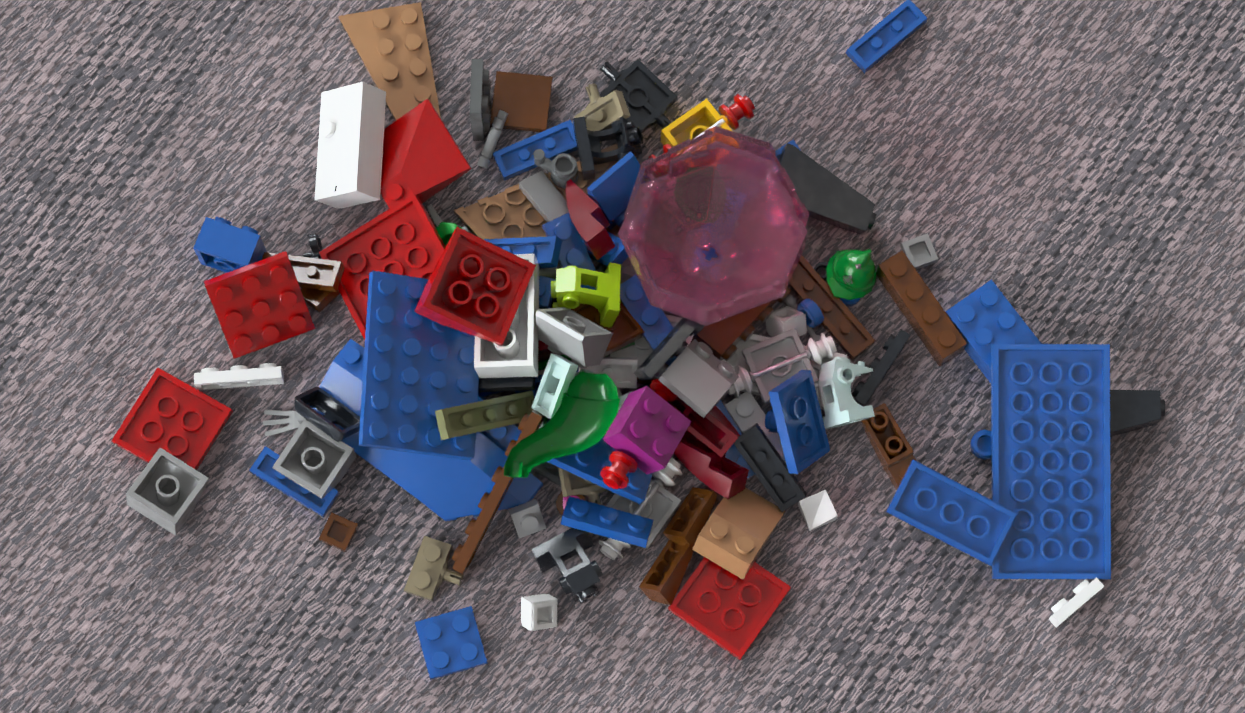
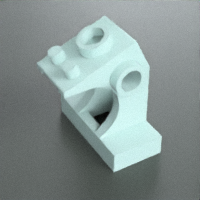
M551 353L531 408L552 419L560 407L563 393H567L570 382L579 374L576 372L578 365L560 355ZM581 369L580 373L584 371L586 373L596 374L585 369Z
M834 357L832 361L821 364L818 385L826 416L823 417L825 429L845 426L875 417L872 405L863 407L853 399L851 394V383L855 377L873 372L872 368L864 367L865 362L858 361L857 364L850 363L851 360L848 358Z

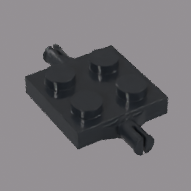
M637 59L630 67L620 72L608 61L605 62V66H601L600 71L611 81L609 86L600 94V97H605L614 90L622 91L630 113V117L626 119L627 121H632L633 125L639 127L642 133L656 123L662 129L672 123L665 116V113L677 101L678 96L641 61Z

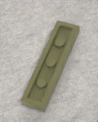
M533 390L435 411L441 440L520 423L525 413L530 415L534 411L531 408L534 401Z

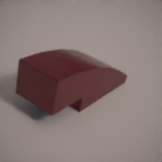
M570 179L566 182V201L571 220L588 250L599 260L615 247L614 242L605 229L610 224L600 207Z
M679 397L675 401H668L671 406L691 421L687 430L721 458L740 436L716 405L703 418Z
M686 430L674 451V454L683 465L701 482L728 500L743 491L746 486L749 470L725 458L726 453L721 458Z

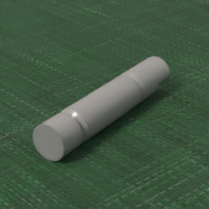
M499 110L498 116L494 118L493 127L489 131L481 153L482 156H480L477 165L488 168L491 161L490 158L493 156L502 132L501 129H503L507 119V112Z

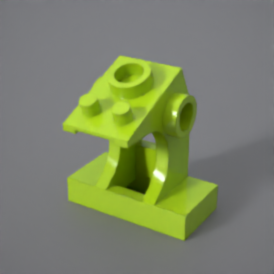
M610 262L604 273L578 268L577 266L556 269V281H551V297L557 298V302L553 303V308L565 307L567 309H575L580 303L589 304L597 308L601 313L600 325L612 327L620 312L621 264ZM581 285H589L595 287L596 290L583 288Z

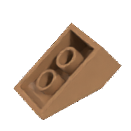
M745 487L743 491L729 500L725 497L722 499L699 533L692 550L737 577L744 579L785 511L781 512L778 506Z

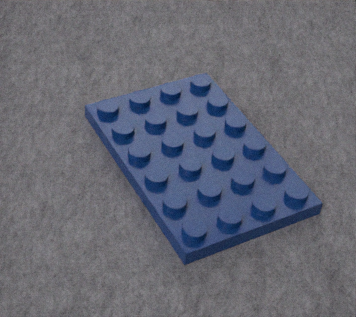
M379 271L370 272L358 446L473 460L475 458L476 433L441 440L435 411L478 402L479 376L474 368L475 336L441 325L414 312L429 279Z

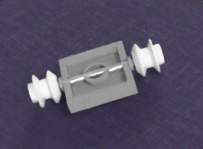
M794 328L742 349L741 353L750 372L739 366L737 373L739 378L727 392L729 395L734 394L736 398H739V391L745 389L750 394L753 387L752 383H755L763 403L767 404L770 402L769 391L801 370H811L814 384L818 383V378L810 360L812 359L819 365L822 364V358L825 356L833 360V353L837 352L835 343L831 336L826 337L824 333H821L819 341L815 342L812 338H809L807 349H804L799 335Z
M672 457L664 469L652 474L654 480L650 481L645 500L641 504L615 493L606 505V507L654 520L646 549H649L681 504L679 498L663 488V486H675L672 478L674 475L682 476L683 474L679 469L681 467L680 463ZM608 538L607 541L599 540V544L602 546L600 551L612 560H615L616 557L623 559L620 551L623 547H631L629 543Z

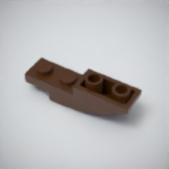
M883 403L873 409L875 417L862 420L861 423L879 461L897 490L911 461H916L913 456L914 451L886 404Z

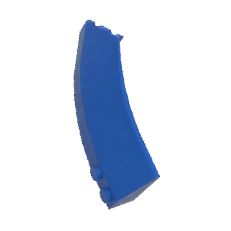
M350 339L332 361L319 388L360 416L365 348ZM312 408V409H314L315 411H317L319 414H321L322 416L325 415V414H323L321 411H319L318 409ZM334 424L341 430H344L340 425ZM359 431L341 440L352 447L358 456L414 496L444 521L457 520V518L471 515L474 517L479 516L482 509L478 505L485 492L491 493L495 485L491 479L498 466L504 467L508 456L504 455L505 451L481 432L476 433L475 458L471 461L358 446ZM531 473L527 478H514L498 510L513 508L531 501L544 484Z

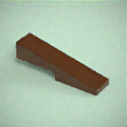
M692 487L663 532L668 538V542L639 585V588L652 601L672 605L694 553L692 549L697 537L706 524L717 498L714 491Z

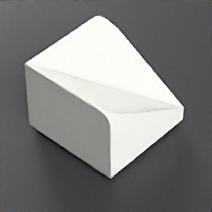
M789 306L773 311L766 320L767 333L772 337L794 328L799 336L807 332L806 314Z
M826 490L798 502V507L809 531L835 521L838 517Z
M550 594L521 597L522 626L530 631L557 627L558 599Z

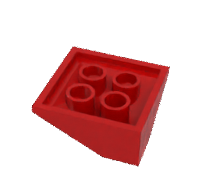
M426 99L384 129L380 194L389 208L413 194H416L421 202L424 203L472 169L429 99Z
M456 227L423 290L414 312L441 325L503 345L536 265Z

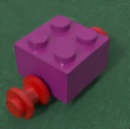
M658 379L652 381L650 388L645 386L628 394L603 438L607 444L616 450L609 456V460L612 463L611 467L605 466L600 472L603 482L612 489L626 488L629 483V479L626 476L627 473H634L637 467L647 475L664 469L691 423L688 418L668 403V401H675L678 396Z

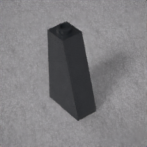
M787 143L783 148L765 200L766 202L860 235L866 232L867 229H872L877 215L873 213L875 207L873 202L794 145Z
M1110 390V437L1156 425L1161 420V417L1165 416V400L1160 398V390Z

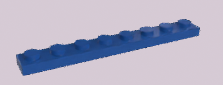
M639 274L620 284V301L645 331L643 337L653 351L673 329V326L651 292L649 294ZM670 357L665 363L670 366L677 357ZM719 400L716 406L740 434V429L721 400ZM733 443L726 452L725 458L748 469V479L755 475V473Z

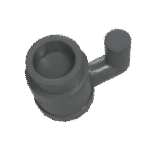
M542 149L534 151V163L551 173V180L557 187L565 189L566 182L570 179L576 184L579 178L578 165L571 155L559 154L552 161L545 157Z

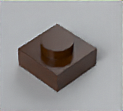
M309 288L301 289L305 303L319 313L340 294L338 289L337 292Z
M331 512L319 540L347 552L359 525Z

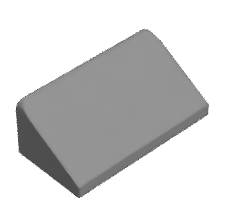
M542 171L519 182V189L546 222L569 213L567 201Z

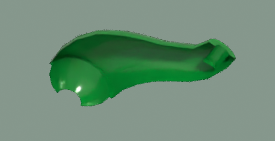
M583 371L577 374L570 382L567 393H563L560 407L553 418L542 428L522 439L510 450L504 465V476L527 478L533 467L555 458L584 451L597 444L607 433L618 412L620 398H618L617 387L613 380L606 373L592 374Z

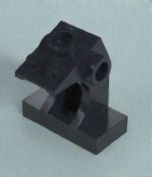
M584 116L573 118V129L583 180L595 179L594 165L619 161L630 151L634 156L642 154L641 144H643V135L639 127L633 125L632 121L629 122L625 118L620 117V120L611 124V129L590 131L587 130ZM616 139L618 149L601 152L600 142Z
M571 528L531 549L542 573L554 566L558 568L563 576L558 581L565 594L571 593L575 602L579 600L580 604L587 602L588 598L600 595L601 583L599 577L603 576V573L595 560L590 562L584 550L594 545L589 532ZM577 555L581 563L567 570L563 562Z

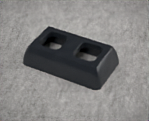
M314 387L295 397L294 406L296 412L336 442L359 431L360 416L323 389ZM312 408L318 409L319 411H321V412H322L323 414H325V415L322 416L321 414H319L317 411H315V410L312 409ZM334 424L340 425L344 430H341Z

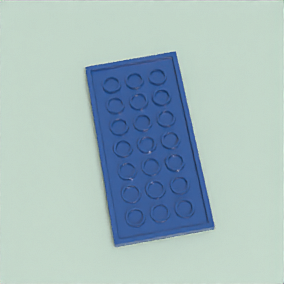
M991 344L992 500L1018 513L992 565V579H1095L1096 577L1098 579H1111L1110 344Z

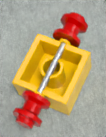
M736 94L733 97L734 103L731 106L727 107L724 104L719 106L720 114L707 98L661 130V143L664 145V153L659 157L653 154L648 157L650 163L647 164L650 173L656 179L660 177L666 180L669 177L668 170L673 167L680 170L681 168L684 169L688 164L704 163L712 165L714 169H717L718 164L723 165L740 153L741 141L731 128L733 130L738 129V121L743 117L748 120L754 117L753 110H755L752 101L746 95L742 97Z

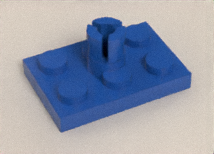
M801 370L769 391L770 403L773 409L768 411L765 416V427L769 429L768 432L779 434L789 474L800 473L830 451L811 370Z

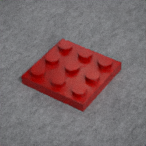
M286 251L204 281L234 359L315 329Z
M157 367L113 437L112 442L149 463L158 449L162 448L197 470L230 418L233 410Z
M704 557L677 594L672 605L668 607V610L741 660L791 587L756 562L753 563L745 578L741 579Z

